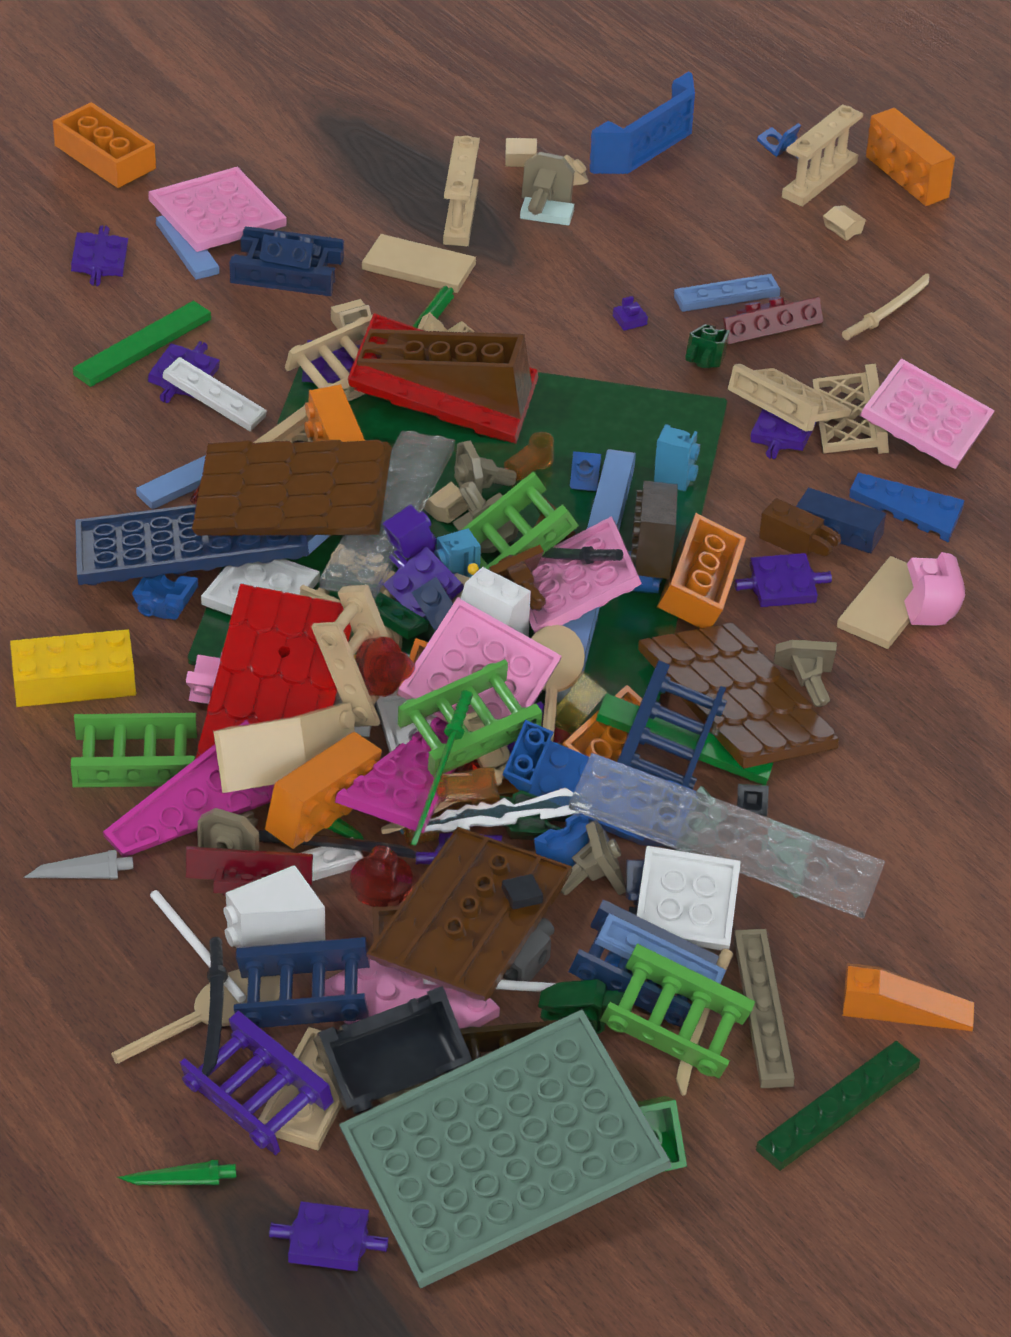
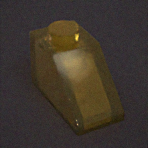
M583 671L557 704L555 726L572 735L604 697L607 689Z

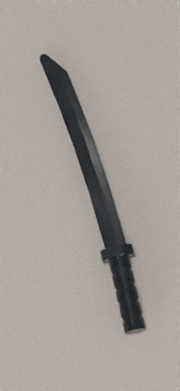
M592 546L582 547V549L551 547L541 558L581 560L583 564H593L594 561H620L623 559L624 554L621 549L596 550Z
M266 830L258 831L259 842L283 843ZM314 834L311 840L300 844L416 858V852L406 846L362 839Z
M213 937L209 941L211 967L207 972V978L210 982V1007L202 1073L207 1077L213 1071L218 1061L222 1030L224 983L228 979V972L223 967L222 939L219 937Z

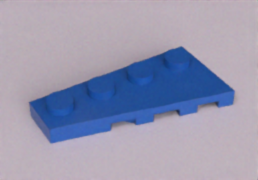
M862 473L857 474L849 495L850 498L876 510L882 511L886 509L892 512L893 517L902 522L908 519L917 523L918 529L928 533L932 530L939 533L940 539L949 542L964 507V500Z

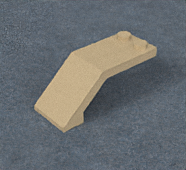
M340 703L295 717L230 726L213 731L222 792L227 793L273 785L284 776L354 732L355 717L352 712L351 703Z

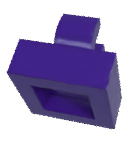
M633 296L623 298L622 306L613 308V317L623 331L647 325L648 316L637 302L633 303Z

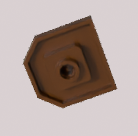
M540 544L515 556H506L488 569L530 590V608L536 611L541 610L542 606L546 604V599L534 586V577L531 574L537 568L544 553Z

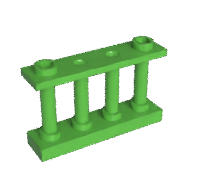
M534 472L522 479L515 487L462 529L469 528L479 544L488 538L501 553L489 564L480 556V569L482 567L489 569V567L497 564L504 557L509 555L515 556L539 544L545 553L579 526L563 504L554 510L541 494L547 489ZM531 502L546 517L534 528L519 513ZM509 520L523 534V537L512 546H509L497 532Z
M505 659L497 663H490L483 667L482 670L419 698L409 699L401 706H398L399 727L403 728L414 723L431 748L428 758V770L433 777H435L446 744L441 743L425 717L440 711L447 722L451 724L455 712L452 705L459 702L458 700L463 690L470 691L473 694L470 705L485 727L472 732L468 731L463 723L462 728L465 732L461 739L454 740L443 774L517 741L525 720L541 726L542 711L538 705L533 704L527 708L521 707L505 684L508 671V662ZM493 687L511 712V715L500 720L495 719L478 695L479 693Z
M196 713L74 714L76 740H83L82 757H71L73 788L162 786L195 760V756H186L187 738H197ZM114 739L113 757H95L96 740ZM126 739H144V756L125 757ZM156 739H175L174 756H156Z
M636 944L625 968L633 972V976L620 1004L617 1006L610 1002L600 1021L606 1023L609 1028L616 1032H625L696 1067L700 1073L706 1076L720 1078L730 1061L720 1056L733 1024L737 1022L743 1025L756 1001ZM645 979H649L663 988L649 1020L630 1012ZM677 993L693 1002L678 1035L660 1027L671 1001ZM704 1008H709L722 1016L708 1049L690 1041Z

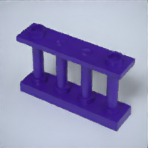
M237 1011L229 1018L233 1031L231 1034L232 1038L219 1049L217 1064L210 1075L240 1048L245 1049L247 1047L253 1052L254 1057L220 1087L202 1073L203 1064L196 1068L184 1058L180 1061L184 1073L182 1080L191 1091L201 1092L249 1133L251 1140L260 1149L266 1147L274 1155H277L280 1152L275 1135L277 1131L307 1104L312 1105L315 1103L325 1111L334 1103L327 1082L241 1012ZM270 1066L276 1071L277 1075L245 1104L240 1105L230 1096L261 1067ZM291 1084L295 1086L299 1094L265 1125L253 1115L285 1085L290 1086Z

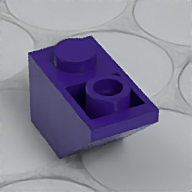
M410 504L382 523L388 541L405 558H413L426 546L434 554L437 539L430 531L431 521L423 511L418 512Z

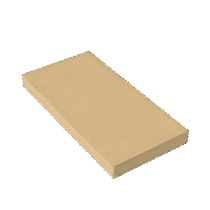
M380 234L363 259L362 270L439 289L443 286L452 287L454 292L458 293L476 265V257Z
M890 556L837 621V628L889 649L910 622L904 600L914 587L907 562Z
M308 1027L293 1055L329 1084L334 1103L325 1111L315 1103L312 1105L307 1104L275 1135L277 1138L318 1151L343 1104L313 1041L314 1037L321 1030ZM292 1084L282 1087L268 1100L258 1120L265 1125L299 1094L298 1089Z

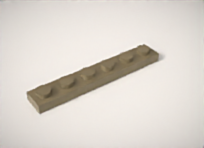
M766 929L734 930L733 939L743 994L756 1001L748 1016L760 1087H794L795 1077Z

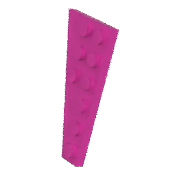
M435 717L431 721L430 726L441 743L446 744L448 737L445 735L444 730L449 723L439 717ZM417 731L412 735V739L407 744H400L374 764L373 770L368 774L357 777L353 785L347 790L343 788L336 795L335 803L407 827L408 829L416 830L434 777L428 770V758L431 748L420 732ZM455 769L442 774L421 833H424Z
M245 720L240 725H248L250 723L247 720ZM213 745L105 829L103 836L122 857H128L198 830L197 821L200 816L214 808L239 815L271 802L274 784L223 793L216 745Z

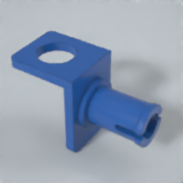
M797 123L787 130L783 136L771 127L757 137V141L777 157L797 140V134L801 125ZM769 136L774 137L778 140L779 144H770L766 138Z
M573 451L571 489L597 491L602 460L601 454Z

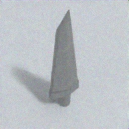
M108 850V852L43 864L23 878L118 879L119 870L134 869L133 857L117 858L116 850Z

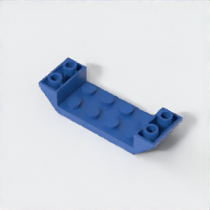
M688 71L673 81L671 87L672 97L669 101L625 128L607 121L592 130L590 172L593 174H628L692 134L695 99L692 73Z
M525 720L502 774L519 791L522 790L539 797L567 788L582 799L558 797L548 801L560 807L571 805L588 808L592 806L591 811L585 812L589 822L597 819L603 830L636 844L645 846H676L697 791L671 780L667 781L664 788L550 741L554 731Z

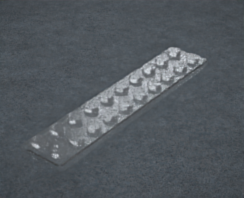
M401 431L391 451L380 535H344L320 577V588L339 592L343 586L368 585L373 598L377 597L394 565L389 556L391 554L395 556L393 552L398 551L388 541L382 523L410 504L418 512L423 510L454 451L455 440L439 435L419 434L416 431Z
M591 753L569 803L570 810L677 850L741 861L739 873L863 919L885 864V861L594 753Z

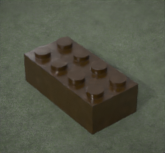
M644 481L643 490H637L631 559L633 564L636 565L635 568L639 576L670 579L676 529L678 484Z

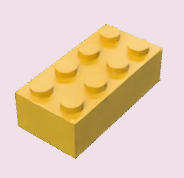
M129 629L10 641L16 707L136 696Z

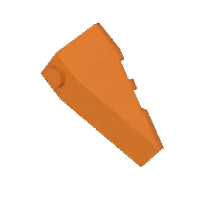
M628 685L615 695L617 698L640 706L642 698ZM598 710L565 740L562 746L615 767L628 733L596 721Z
M847 963L843 1016L973 1031L974 1002L881 967Z

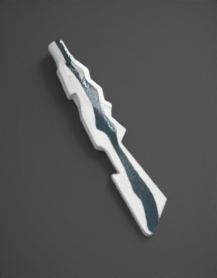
M563 788L515 805L503 798L493 805L480 802L478 806L466 804L459 810L448 809L439 817L430 819L424 832L435 830L454 832L457 827L470 830L469 827L473 826L492 827L516 824L520 817L540 814V819L543 820L589 812L592 806L567 788Z

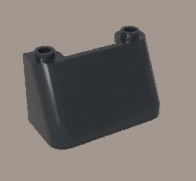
M443 986L427 991V995L417 999L413 998L408 1003L349 1025L348 1023L341 1025L338 1031L334 1027L320 1031L313 1039L317 1052L346 1111L352 1109L354 1115L371 1109L373 1107L372 1101L441 1076L472 1061Z

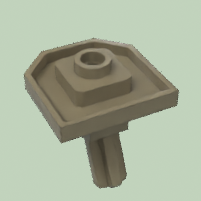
M539 152L525 162L521 198H531L528 211L532 212L533 215L542 213L547 200L571 203L575 171L563 156Z
M471 440L457 444L454 477L460 487L465 482L473 481L482 495V489L489 488L492 483L505 486L516 483L517 474L514 471L496 467L493 460L479 457Z
M473 481L462 484L459 491L470 509H468L469 512L453 522L455 528L458 531L462 530L503 495L499 492L486 501ZM509 520L497 532L509 543L516 538L518 529ZM488 538L480 544L481 553H493L498 550Z
M789 640L776 644L774 664L788 670H794L800 686L806 687L815 707H823L830 702L829 695L821 680L822 672H831L837 642Z
M214 808L202 814L198 819V847L259 851V832L255 828L258 824V819L254 818L253 812L248 811L243 815H238Z
M597 819L586 824V829L590 842L572 857L575 865L572 867V873L560 892L564 895L569 894L586 877L594 881L606 876L618 895L625 893L626 886L617 858L621 856V851L616 840H609Z

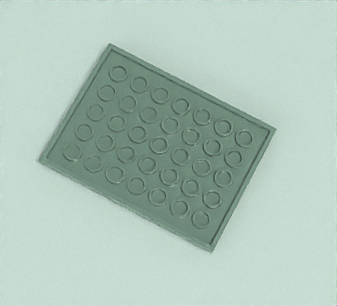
M583 1010L577 1011L339 1124L420 1289L671 1168L670 1159Z

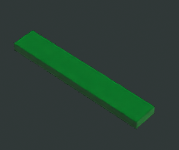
M193 300L73 367V375L92 387L211 320V312Z
M606 693L596 721L629 733L639 706ZM657 717L655 719L648 718L646 727L650 728V732L693 750L700 736ZM708 733L698 759L762 785H766L774 763L743 769L711 733Z

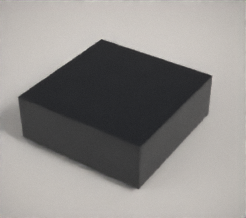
M532 874L502 880V890L513 910L543 903V893Z

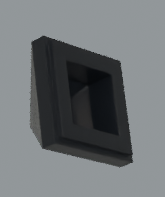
M738 784L736 815L767 816L769 785Z

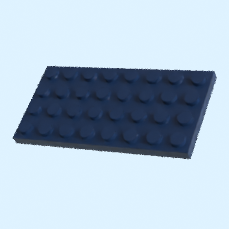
M196 504L76 519L78 585L87 584L92 586L114 580L124 582L130 578H154L161 574H184L187 571L200 569L209 571L223 566L240 567L247 563H269L273 560L285 558L295 560L302 556H309L307 535L197 536L192 530Z

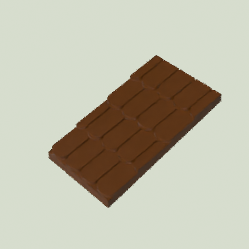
M250 440L208 443L192 530L197 536L380 535L392 447L388 442H381L380 440L351 442L326 440L291 443L287 440L252 443Z
M727 623L722 624V626L700 628L699 630L675 633V635L668 634L652 637V639L639 640L638 650L654 668L659 660L670 664L666 675L671 677V681L712 698L715 697L720 686L726 688L723 699L727 700L721 717L715 715L710 732L743 769L838 748L839 738L834 734V729L811 709L812 704L780 676V670L758 651V646L735 624ZM681 698L704 724L710 709Z
M457 827L366 955L368 959L376 961L382 966L393 967L406 972L412 977L434 982L440 987L443 986L446 989H453L464 993L472 999L487 1001L492 996L507 969L509 970L531 933L537 928L549 906L554 903L572 873V866ZM532 874L543 893V903L513 910L502 890V880Z

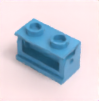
M665 424L657 440L654 482L678 484V490L686 491L690 481H695L698 465L694 464L700 451V444L696 443V431H694L692 438H690L688 432L671 428V425Z
M469 528L437 537V550L434 551V555L453 574L458 573L471 578L473 575L469 574L467 570L468 565L471 563L477 564L480 570L481 545Z

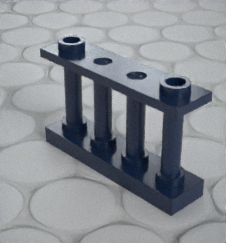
M659 660L615 768L624 772L636 769L665 782L671 780L693 790L697 778L693 777L692 774L715 715L721 717L727 700L723 699L726 688L720 686L715 697L712 698L671 681V677L666 675L670 664ZM666 691L710 709L705 723L703 724L660 706L661 703L656 701L658 693L665 694ZM657 717L700 735L695 749L693 750L650 732V728L646 727L648 718L655 719ZM638 743L641 745L647 743L688 760L689 764L684 776L639 758L640 754L635 753Z
M603 899L590 925L591 928L598 931L588 953L579 949L568 972L579 977L581 980L598 979L606 984L608 991H626L633 976L629 974L630 970L625 968L628 959L622 957L618 967H615L600 959L605 948L595 944L609 913L715 965L719 956ZM649 979L647 982L644 981L634 1005L652 1013L662 989L658 988L659 984ZM677 993L671 1001L664 1020L670 1024L682 1027L692 1005L688 1003L689 999Z
M366 937L237 948L236 959L241 978H248L247 1003L234 1004V1013L237 1011L241 1012L259 1028L356 1021L369 1017L365 993L357 994L358 969L370 968V959L366 955L368 952ZM345 970L344 995L325 996L326 971ZM312 973V998L292 999L293 974ZM280 975L279 1000L260 1002L261 977Z

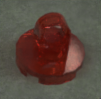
M378 636L366 639L359 647L355 658L356 663H359V670L370 696L386 697L393 694L399 688L400 683L409 678L415 670V664L409 656L401 651L399 645L393 639Z
M379 845L372 848L368 856L360 859L353 866L350 875V886L360 902L371 907H387L390 902L399 900V903L406 899L412 890L413 874L411 867L403 859L397 857L393 850Z

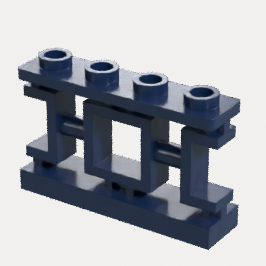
M245 226L243 236L241 237V252H247L248 255L234 254L229 262L230 283L331 296L333 293V283H335V268L327 266L328 263L341 265L344 261V240ZM274 232L289 234V239L298 240L299 236L314 239L313 244L321 246L319 257L312 256L310 269L260 260V253L264 234L274 236Z

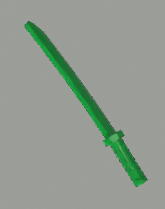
M461 691L451 724H447L444 733L448 740L412 838V845L416 846L454 740L461 739L465 732L462 726L473 697L470 691Z

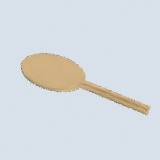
M562 625L546 626L537 631L531 638L562 656L559 664L543 688L546 691L543 727L551 731L555 729L558 692L568 689L578 680L584 667L585 658L580 638L574 631ZM554 733L550 741L554 740Z
M239 969L229 972L230 978L246 996L245 1001L242 1003H247L248 978H241ZM280 975L261 977L260 1002L279 1000ZM210 983L198 994L194 1004L195 1012L112 1052L111 1055L114 1058V1062L116 1064L201 1022L208 1024ZM225 986L222 1026H231L229 1018L235 1014L234 1004L240 1003Z

